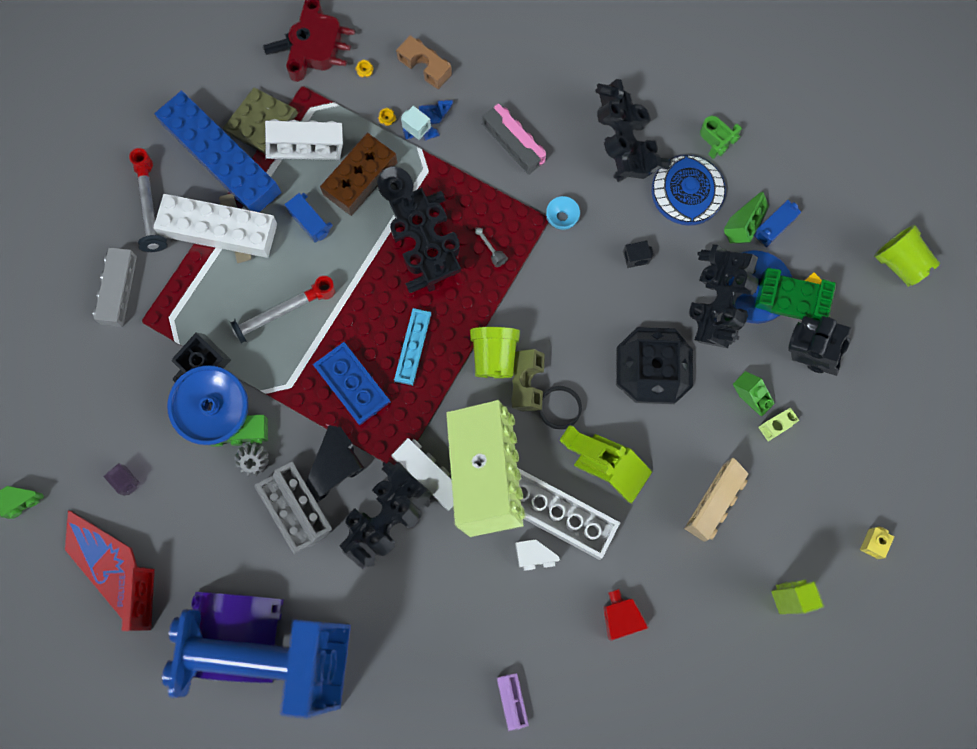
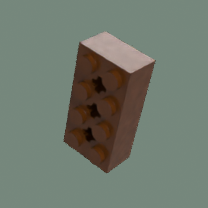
M367 132L322 183L320 188L323 195L352 216L378 186L377 181L381 172L388 167H394L398 163L396 153Z

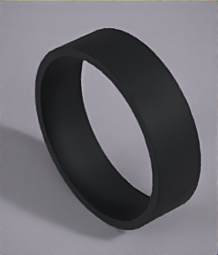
M555 386L543 394V399L553 391H566L578 403V416L567 425H555L545 418L542 410H539V414L543 422L549 427L558 430L567 429L569 425L573 426L579 419L582 403L578 394L571 388Z

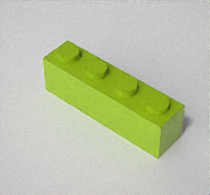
M806 579L776 585L777 589L771 591L779 614H803L824 607L815 582L807 583Z

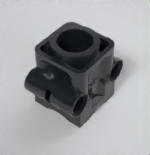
M804 315L801 323L798 322L789 342L788 351L791 352L792 360L808 365V369L816 373L826 372L837 376L840 370L841 358L847 352L850 345L848 335H850L851 327L838 324L836 320L830 317L823 316L818 320Z

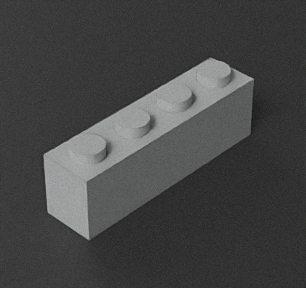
M108 248V253L105 254V267L100 276L101 287L97 291V307L93 310L94 320L100 325L123 327L137 258L131 250Z

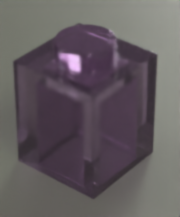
M120 463L103 476L115 491L123 496L132 494L140 483L130 470Z

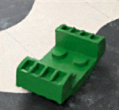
M767 268L763 272L755 308L800 320L803 319L804 315L818 320L823 316H830L836 290L835 282L822 279L820 284L780 276L781 270Z

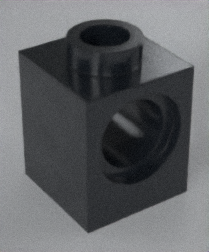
M648 241L626 244L623 250L627 268L647 265L653 257V249L648 245Z

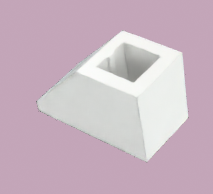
M537 540L517 542L515 544L519 568L523 567L524 571L536 569L535 565L543 564L544 568L556 566L555 562L560 561L559 556Z

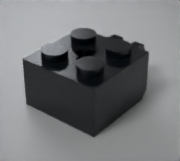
M196 332L172 358V362L180 369L173 377V381L176 382L184 373L200 366H216L224 369L231 359L205 334Z

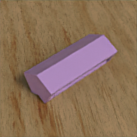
M517 673L497 677L508 731L529 726Z

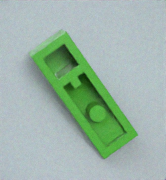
M764 192L757 194L730 217L724 227V233L729 243L751 242L769 208Z

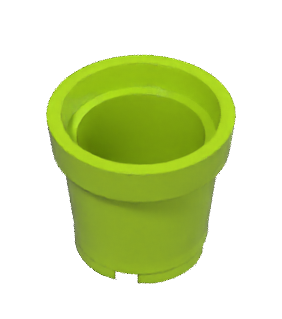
M915 224L893 237L874 255L881 264L885 263L908 287L917 284L930 274V268L936 269L940 265V262L921 238V232Z
M506 327L470 329L471 341L474 344L475 377L512 378L516 343L519 342L520 330Z

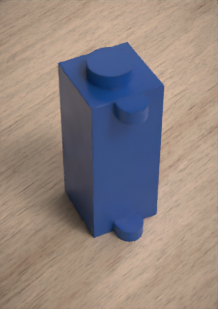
M298 193L285 203L287 211L314 243L325 239L333 225L330 222L326 224L305 200L307 198L305 193Z
M787 200L756 230L754 237L767 248L801 214L798 205Z

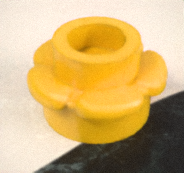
M367 60L359 61L356 66L357 74L360 77L371 76L373 65Z
M384 108L380 111L378 120L381 124L389 126L392 122H395L396 115L390 108Z

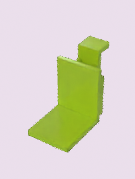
M569 425L560 438V442L567 449L580 455L574 464L575 467L609 482L629 503H633L652 473L632 449L597 434H594L591 438L579 433L573 426Z

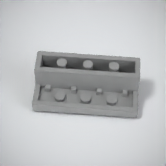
M293 462L274 470L273 476L255 484L258 494L293 554L313 546L331 532L332 528Z

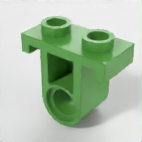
M708 116L700 129L701 137L712 146L708 155L712 159L717 155L722 156L727 151V146L730 143L733 145L738 141L742 128L736 124L733 130H731L718 117Z

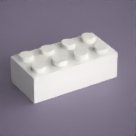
M276 119L265 121L266 158L340 160L343 145L342 123L335 121L325 123L313 120L308 122H299L297 120L279 121Z

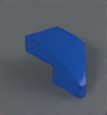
M453 100L438 101L437 105L419 106L418 110L430 118L431 125L438 124L451 108Z

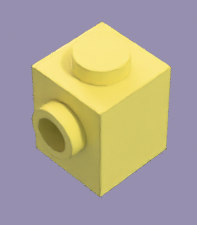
M879 526L871 528L866 534L860 551L876 559L886 558L894 536L888 534L889 531Z

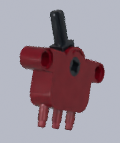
M305 0L300 15V22L291 26L289 33L285 34L286 39L265 44L263 49L266 55L289 49L290 53L286 68L290 79L299 82L304 79L307 68L328 70L333 65L346 66V60L336 58L338 49L344 51L351 49L350 45L340 42L341 34L354 35L355 30L340 26L338 20L333 16L324 15L319 0Z

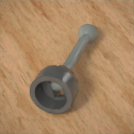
M477 228L476 234L481 236L493 253L491 256L492 263L495 267L502 266L508 260L507 256L502 251H495L484 236L482 228Z

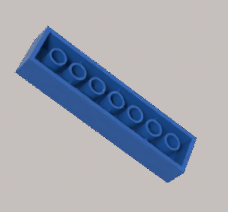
M182 90L154 113L159 122L247 210L260 212L282 193L277 183Z

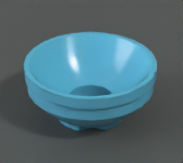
M556 197L547 206V220L557 229H569L579 219V206L569 197ZM563 212L568 218L565 221H560L557 215Z

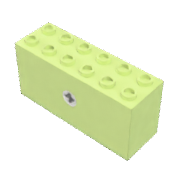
M499 400L446 412L455 526L469 537L524 526L525 511L521 507L523 492L519 487L521 474L517 468L519 455L517 450H515L517 437L515 432H513V425H515L513 414H510L507 407L503 406Z

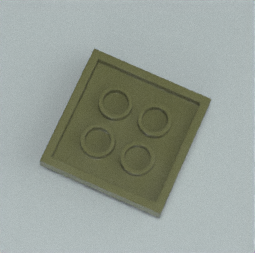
M254 87L222 129L225 133L266 155L265 121L273 119L290 121L295 118L298 112L293 107Z

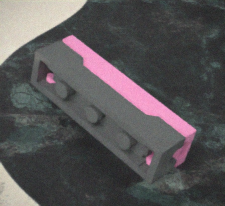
M498 103L482 116V125L528 175L545 163V149L534 142L532 135L522 129L520 122L511 117L507 108L502 107Z

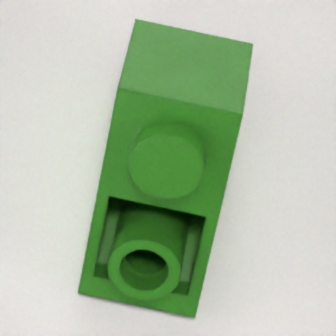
M745 371L733 383L739 397L760 416H763L775 404L762 378Z
M6 486L0 490V517L14 519L20 516L21 511L37 505L44 495L31 490Z

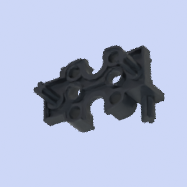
M616 79L609 85L598 83L595 92L600 95L602 104L597 111L598 121L603 125L611 126L616 133L612 137L605 138L604 147L608 156L615 159L617 171L613 177L617 179V182H621L627 177L645 179L659 169H670L671 160L660 158V155L657 154L656 140H646L643 142L638 141L634 137L633 130L641 131L644 129L643 126L651 121L648 110L642 105L633 104L630 93L624 91L621 79Z
M422 188L413 192L405 190L404 195L389 201L395 215V219L390 224L395 243L406 237H411L416 241L414 249L402 254L407 269L413 274L421 273L422 275L405 283L409 293L427 287L428 291L431 292L435 290L434 284L461 272V267L456 259L460 252V243L456 233L452 232L445 236H439L434 232L436 224L447 221L446 213L440 203L446 201L442 191L426 197ZM432 213L439 214L437 217L430 216ZM416 216L423 219L418 225L412 222V219ZM399 227L405 228L402 232H397L396 229ZM449 244L455 246L451 250L446 248V246ZM436 249L438 251L437 256L430 257L427 254L428 250ZM415 259L420 260V263L417 265H413L411 262Z
M713 244L711 250L701 249V252L698 251L697 255L699 256L698 260L708 261L712 265L707 266L702 271L699 281L706 284L705 287L707 289L716 290L717 296L711 304L692 302L689 316L696 320L698 324L695 341L728 348L729 345H732V342L739 339L738 331L736 330H740L745 325L748 317L747 311L737 309L735 302L742 294L753 295L758 287V279L753 275L756 272L755 266L758 257L754 254L727 251L721 246ZM734 277L732 285L729 286L730 279ZM722 313L720 321L717 322L718 315Z
M384 462L382 464L384 467L381 470L388 475V481L383 480L372 489L378 496L376 500L382 505L381 512L377 516L370 518L366 513L363 512L361 514L354 508L346 518L349 534L339 547L361 569L374 566L376 555L385 556L395 547L394 544L396 542L390 536V530L395 524L402 523L408 529L413 527L421 517L419 509L430 506L429 502L431 500L429 498L433 494L398 462L395 465L391 462Z

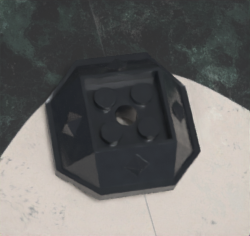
M637 327L616 348V386L623 390L635 403L675 404L693 387V349L675 328ZM652 361L659 362L661 368L653 367Z

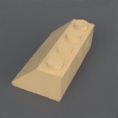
M732 458L722 465L684 528L704 542L715 537L718 531L716 529L718 523H723L728 515L726 512L727 508L734 505L738 498L736 496L738 490H742L748 482L746 480L748 473L736 459Z

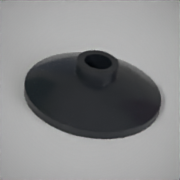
M388 167L378 177V190L387 201L404 195L405 190L413 192L412 178L402 168ZM391 184L396 186L395 190L392 189Z

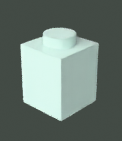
M414 106L410 110H406L401 117L402 127L418 140L431 128L430 118Z

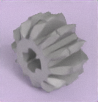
M255 442L252 446L246 443L244 447H239L234 459L236 460L235 467H241L240 473L246 471L248 476L251 473L257 476L259 472L265 471L269 459L267 458L268 452L263 451V446L258 448Z

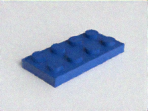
M345 342L313 364L359 426L391 403Z

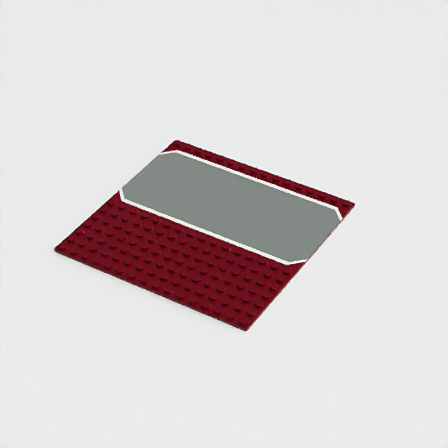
M302 86L289 103V106L298 112L293 120L299 122L313 120L325 123L328 121L342 123L343 145L340 160L266 158L265 154L257 150L252 159L277 183L282 192L259 212L273 215L277 222L269 257L251 255V260L237 263L234 251L194 243L142 319V323L181 346H184L196 332L205 334L231 359L224 369L234 374L238 379L325 429L329 425L341 427L354 446L382 462H391L395 465L397 461L392 458V454L408 438L411 441L413 439L417 442L419 441L472 352L474 344L471 341L470 329L487 327L549 221L546 215ZM367 132L396 153L398 163L394 167L402 168L410 175L413 181V191L422 188L426 197L442 191L446 201L440 203L446 213L447 221L436 224L434 232L439 236H445L452 232L456 233L460 243V252L456 259L461 267V272L434 284L435 290L431 292L428 291L427 287L413 293L408 292L405 283L422 275L421 273L413 274L407 269L402 254L414 249L416 241L411 237H406L395 243L390 228L395 215L389 201L380 194L378 186L352 216L326 198L321 191L320 186ZM391 184L392 189L395 190L396 186ZM298 193H305L307 195L305 200L326 224L330 222L333 225L329 229L327 237L314 243L287 211L285 203ZM234 197L235 202H236V205H237V208L247 210V209ZM432 213L430 216L437 217L439 214ZM416 216L412 219V222L418 225L423 219ZM399 227L396 231L402 232L405 228ZM477 228H482L484 236L495 251H502L507 256L508 260L502 266L495 267L492 263L491 256L493 253L481 236L476 234ZM452 244L446 246L450 250L455 247ZM432 248L428 250L427 254L430 257H435L438 251ZM415 259L411 263L417 265L420 263V260ZM320 276H328L333 280L335 294L332 298L327 300H318L316 298L244 335L247 342L242 344L234 335L230 322L234 321V318L237 324L240 325L311 289V285ZM323 285L320 289L325 291L330 286ZM414 308L431 312V318L414 385L412 386L395 382L394 378L412 309ZM343 342L346 343L391 402L360 426L313 366L315 362Z

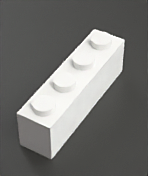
M408 438L392 454V458L400 463L417 481L423 484L433 494L432 496L449 511L454 506L452 480L448 477L450 473L443 466L439 468L434 463L436 459L431 454L427 453L425 455L420 450L422 446L415 439L411 441Z

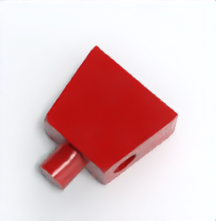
M620 589L608 593L612 604L603 607L609 640L612 641L648 629L632 598L623 601Z

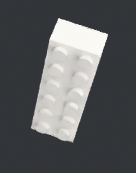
M163 194L153 229L158 235L165 238L268 258L277 222L274 216Z
M519 469L521 474L519 487L523 492L521 507L525 511L524 520L601 560L620 522Z

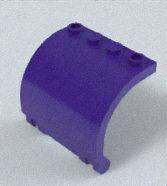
M195 592V596H193L191 601V607L193 610H199L201 613L199 629L203 638L275 645L277 621L281 620L282 617L280 609L284 599ZM197 671L194 678L232 682L273 683L274 679L203 671Z

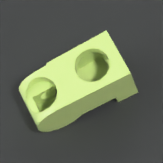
M789 408L758 428L769 442L800 420L794 411Z

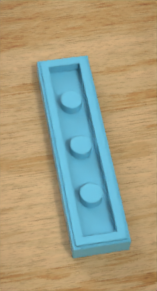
M412 309L394 378L395 382L414 385L431 312Z

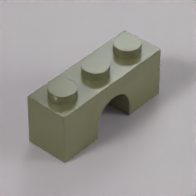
M535 349L515 352L512 408L520 411L542 410L543 391L531 387V379L535 374L544 372V353Z

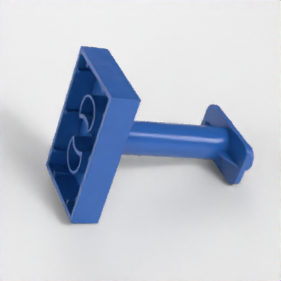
M184 609L180 617L173 619L169 637L172 643H176L173 660H169L166 663L162 675L163 685L169 687V697L179 698L187 696L192 678L197 671L285 680L281 715L310 718L341 709L351 629L350 624L293 620L290 647L203 638L199 629L201 621L199 610Z

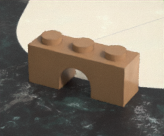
M411 35L396 50L398 60L410 69L418 63L427 64L428 66L424 70V79L438 90L452 75L451 64L446 59L440 58L433 49H428L421 40L415 39Z

